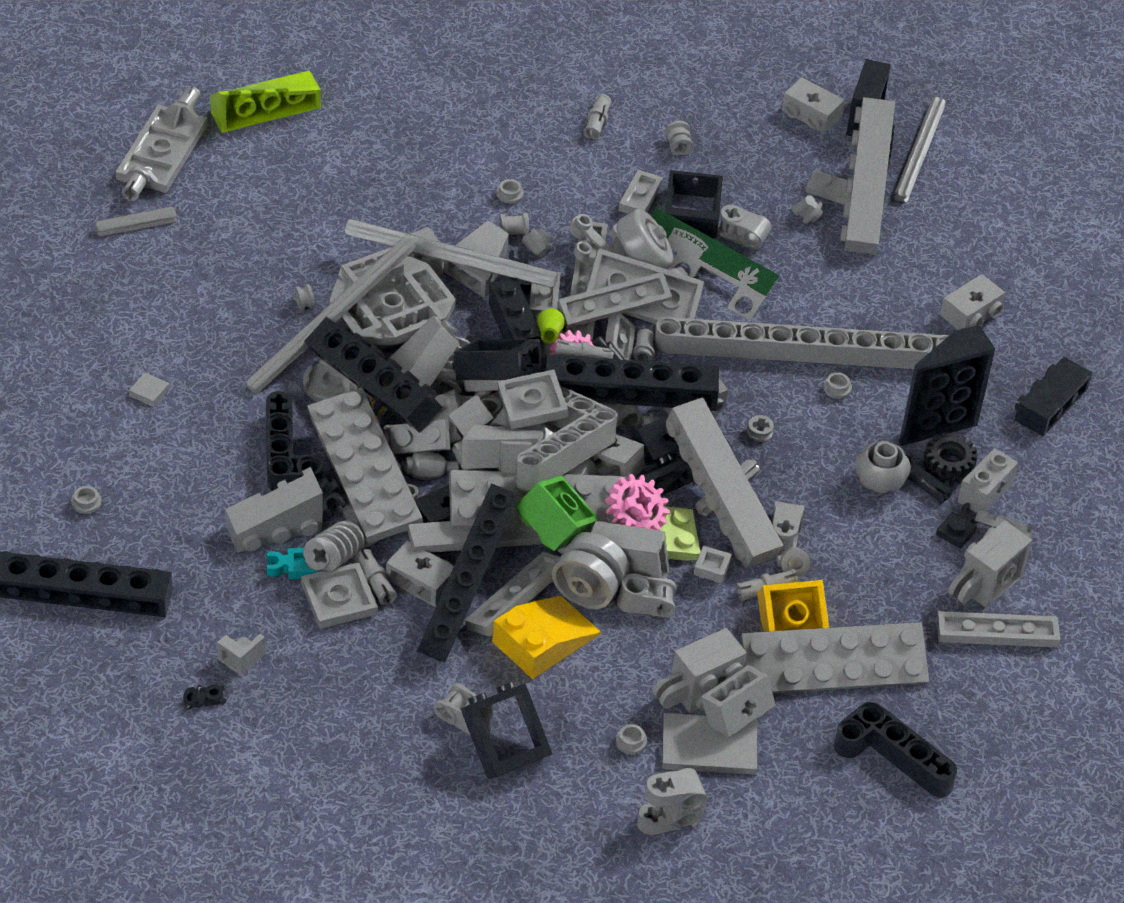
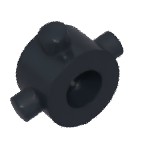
M214 684L204 687L203 691L206 695L204 705L207 707L220 703L224 705L226 703L223 694L224 686Z
M198 685L197 688L189 687L185 690L183 701L186 704V709L189 710L192 707L200 708L204 705L206 695L203 691V686Z

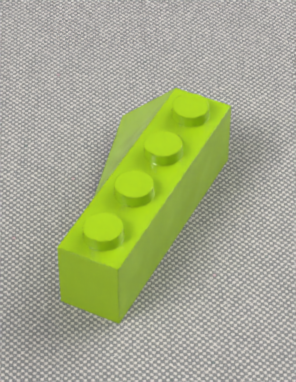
M305 71L211 94V114L220 131L224 133L321 108V89L311 72Z

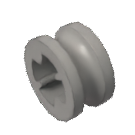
M309 284L304 285L303 289L299 286L294 287L295 301L299 310L304 311L305 307L314 309L315 301L311 286Z
M763 415L752 417L748 423V436L754 441H768L773 434V421ZM757 426L764 427V431L757 430Z

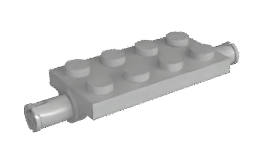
M187 86L180 99L176 100L169 107L157 105L116 170V180L127 183L122 189V195L129 200L134 193L131 200H137L143 188L163 193L168 192L208 126L207 117L199 116L193 110L195 103L201 95L196 87H193L189 94L191 86Z

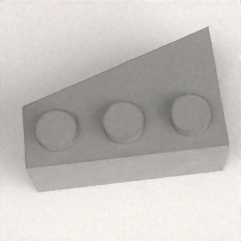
M311 467L302 471L304 476L288 484L286 480L277 483L278 489L261 496L259 492L225 509L226 528L237 553L245 550L255 551L261 546L272 543L282 544L290 538L302 535L312 536L317 531L322 530L323 492Z

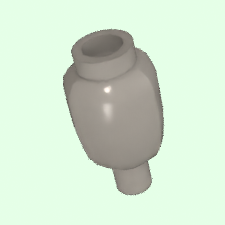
M415 452L411 457H405L404 461L405 475H411L416 480L439 479L446 473H450L451 470H458L459 468L458 461H446L442 455L434 452Z

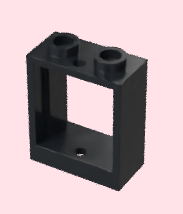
M865 59L852 97L846 131L847 136L852 137L853 131H858L859 123H854L856 107H862L863 97L885 100L891 64Z
M670 170L665 213L711 238H716L723 176ZM674 194L713 198L712 212L672 207Z
M476 339L454 351L452 367L456 371V380H507L530 375L542 368L540 339Z
M514 681L496 687L498 694L488 698L486 692L468 698L470 705L460 708L488 779L498 777L553 754L526 683L516 687ZM515 696L534 747L499 761L479 710Z

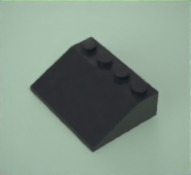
M980 325L954 331L915 364L899 439L901 446L930 439L935 435L941 436L942 433L948 434L978 426L995 353V347Z

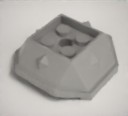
M391 247L341 265L329 305L389 251ZM407 256L338 320H341L351 329V335L357 332L369 343L368 347L374 345L383 352L404 344L433 315L441 322L444 319L448 321L455 308L456 299L429 264Z

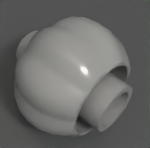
M888 441L874 442L866 445L861 450V454L857 457L855 463V471L860 478L861 484L876 493H887L900 489L908 478L911 469L909 459L900 446Z

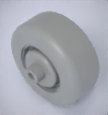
M635 209L619 219L617 222V232L627 257L664 269L672 264L673 253L666 238V232L646 211Z

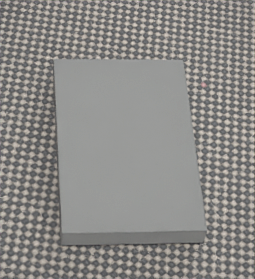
M664 713L662 769L682 770L692 768L702 772L756 775L757 719L743 727L739 732L727 737L709 727L705 715Z

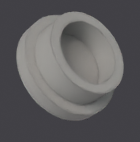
M504 180L497 188V197L504 203L514 204L523 198V188L516 180Z
M832 373L824 381L823 389L828 396L842 399L850 395L852 385L850 379L845 374Z
M91 486L78 488L71 499L73 509L82 514H90L97 511L102 503L100 494Z
M626 725L616 735V746L623 753L634 755L641 753L646 748L647 736L643 729L637 725Z

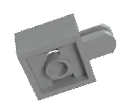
M1005 520L996 528L991 527L985 533L983 539L977 544L975 542L966 549L964 553L966 558L959 576L951 583L948 593L954 598L958 597V601L963 605L973 598L987 608L1023 577L1033 540Z
M724 628L674 652L671 676L658 681L654 686L653 694L660 700L661 705L665 709L682 703L689 713L698 709L704 711L701 696L743 669L746 663L747 652L731 632Z

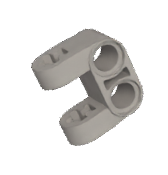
M685 768L652 775L647 781L644 792L645 798L649 803L640 808L636 821L637 827L645 834L656 835L672 830H682L681 827L697 826L703 817L707 795L696 770ZM648 815H651V817H652L653 819H658V820H657V822H653L652 819H651V818H647V816H648Z

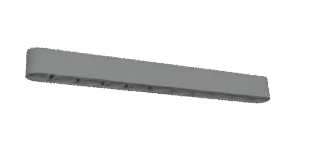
M666 317L660 319L656 324L654 345L660 352L672 354L914 369L915 364L945 340L948 335Z

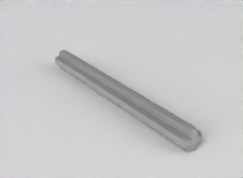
M932 98L895 190L894 200L897 202L906 203L909 199L945 108L946 102L943 98Z

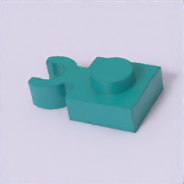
M288 548V555H282L275 551L267 553V564L275 563V565H267V576L276 577L288 572V579H301V576L316 573L319 570H313L307 565L303 555L304 548Z

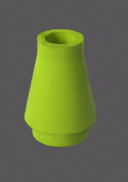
M549 308L538 315L537 325L544 342H555L565 326V318L557 309Z

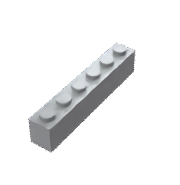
M863 97L862 107H856L854 123H859L858 131H853L851 146L856 147V154H851L849 161V170H853V178L848 177L846 193L851 195L850 202L845 201L843 217L848 218L847 226L842 225L840 241L845 242L844 251L877 254L895 101Z
M700 398L672 408L666 420L667 431L671 437L675 438L682 459L688 462L693 472L695 483L701 486L709 509L715 512L719 520L722 533L728 536L736 559L741 561L747 569L776 558V555L779 554L784 545L705 400Z

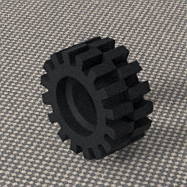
M942 433L941 438L938 435L933 436V440L930 439L928 441L923 460L925 471L931 473L935 478L939 477V481L942 483L945 480H949V485H954L955 480H957L958 484H961L962 480L975 468L978 456L976 454V447H972L973 443L970 440L965 442L966 437L962 435L960 439L956 438V433H952L951 437H948L947 433ZM952 455L957 457L960 462H947L940 456Z

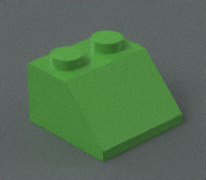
M562 475L538 482L514 506L519 511L521 520L528 526H532L539 534L541 543L553 551L566 547L575 535L586 532L594 526L595 521L600 520Z

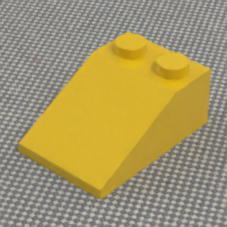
M823 580L763 585L757 592L763 632L829 628Z
M560 595L517 605L495 619L492 642L531 679H534L599 636L601 631Z

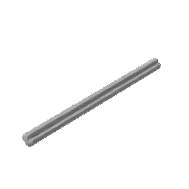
M349 219L345 226V234L393 247L404 236H407L414 242L415 249L412 252L550 288H553L557 282L558 273L544 268Z
M407 236L399 240L246 381L247 388L252 393L258 394L308 348L304 340L326 316L336 322L415 249L414 242Z

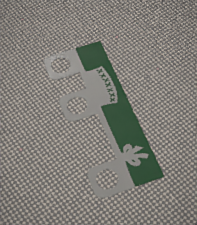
M655 208L651 217L659 226L663 227L671 249L677 252L668 269L674 268L678 263H687L691 269L689 277L693 278L702 266L740 287L727 308L748 320L752 319L780 275L664 211ZM742 297L750 298L753 303L751 311L746 314L737 312L735 308L737 300Z

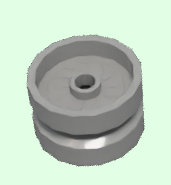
M582 532L574 536L552 569V579L556 588L565 598L587 609L598 610L609 604L622 584L623 578L628 575L629 561L623 550L609 538L597 533Z

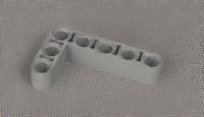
M560 387L568 408V418L548 422L561 429L517 456L516 486L519 489L530 491L538 482L563 475L612 445L616 438L617 412L572 390Z

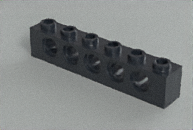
M326 316L304 340L305 344L320 359L357 387H362L365 393L420 433L443 408L435 399L438 394L426 383L420 386V380L410 371L401 372L403 368L391 357L386 361L384 359L385 354L376 346L372 345L369 348L367 346L369 343L360 334L355 332L354 335H351V329L341 320L335 323Z
M547 354L546 371H555L560 387L572 390L598 403L674 408L703 398L710 411H716L719 366Z
M491 483L419 644L418 652L433 659L446 662L519 495Z
M0 551V598L166 617L173 590L172 572Z

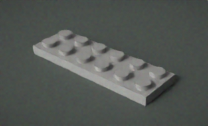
M362 387L307 405L309 416L366 543L369 544L407 531L408 524L423 523L422 515Z
M451 470L449 473L450 529H471L491 483L519 495L515 505L529 491L519 489L516 486V473ZM562 475L600 518V522H612L615 517L613 514L606 513V510L611 505L605 503V499L610 495L608 490L621 477L626 479L625 476ZM514 507L504 531L536 532L532 526H528L521 520L519 511ZM592 526L590 529H588L586 532H591L592 529H593V526Z
M922 622L742 633L740 635L741 646L747 652L745 667L749 665L768 675L773 694L929 683Z

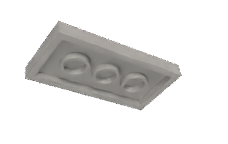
M598 248L586 292L663 272L672 295L670 301L622 313L657 324L660 319L666 317L694 319L704 281Z

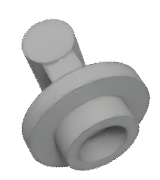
M808 195L794 205L792 211L795 215L804 217L803 223L807 224L810 221L815 223L823 213L821 209L823 203L820 201L815 202L814 197Z
M533 228L528 235L522 238V243L539 259L545 256L546 252L553 247L550 244L553 238L544 229L540 228L537 231Z
M790 548L783 555H776L778 567H781L783 572L790 569L795 570L796 574L793 577H800L809 569V555L801 548Z

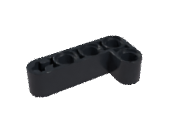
M284 391L272 392L266 399L267 486L271 491L278 489L277 483L286 480L288 484L304 476L302 471L310 467L316 480L323 478V463L318 457L312 455H293L292 398Z
M865 702L838 724L834 742V749L838 755L845 758H854L870 746L933 796L946 797L952 792L957 775L956 764L880 704Z

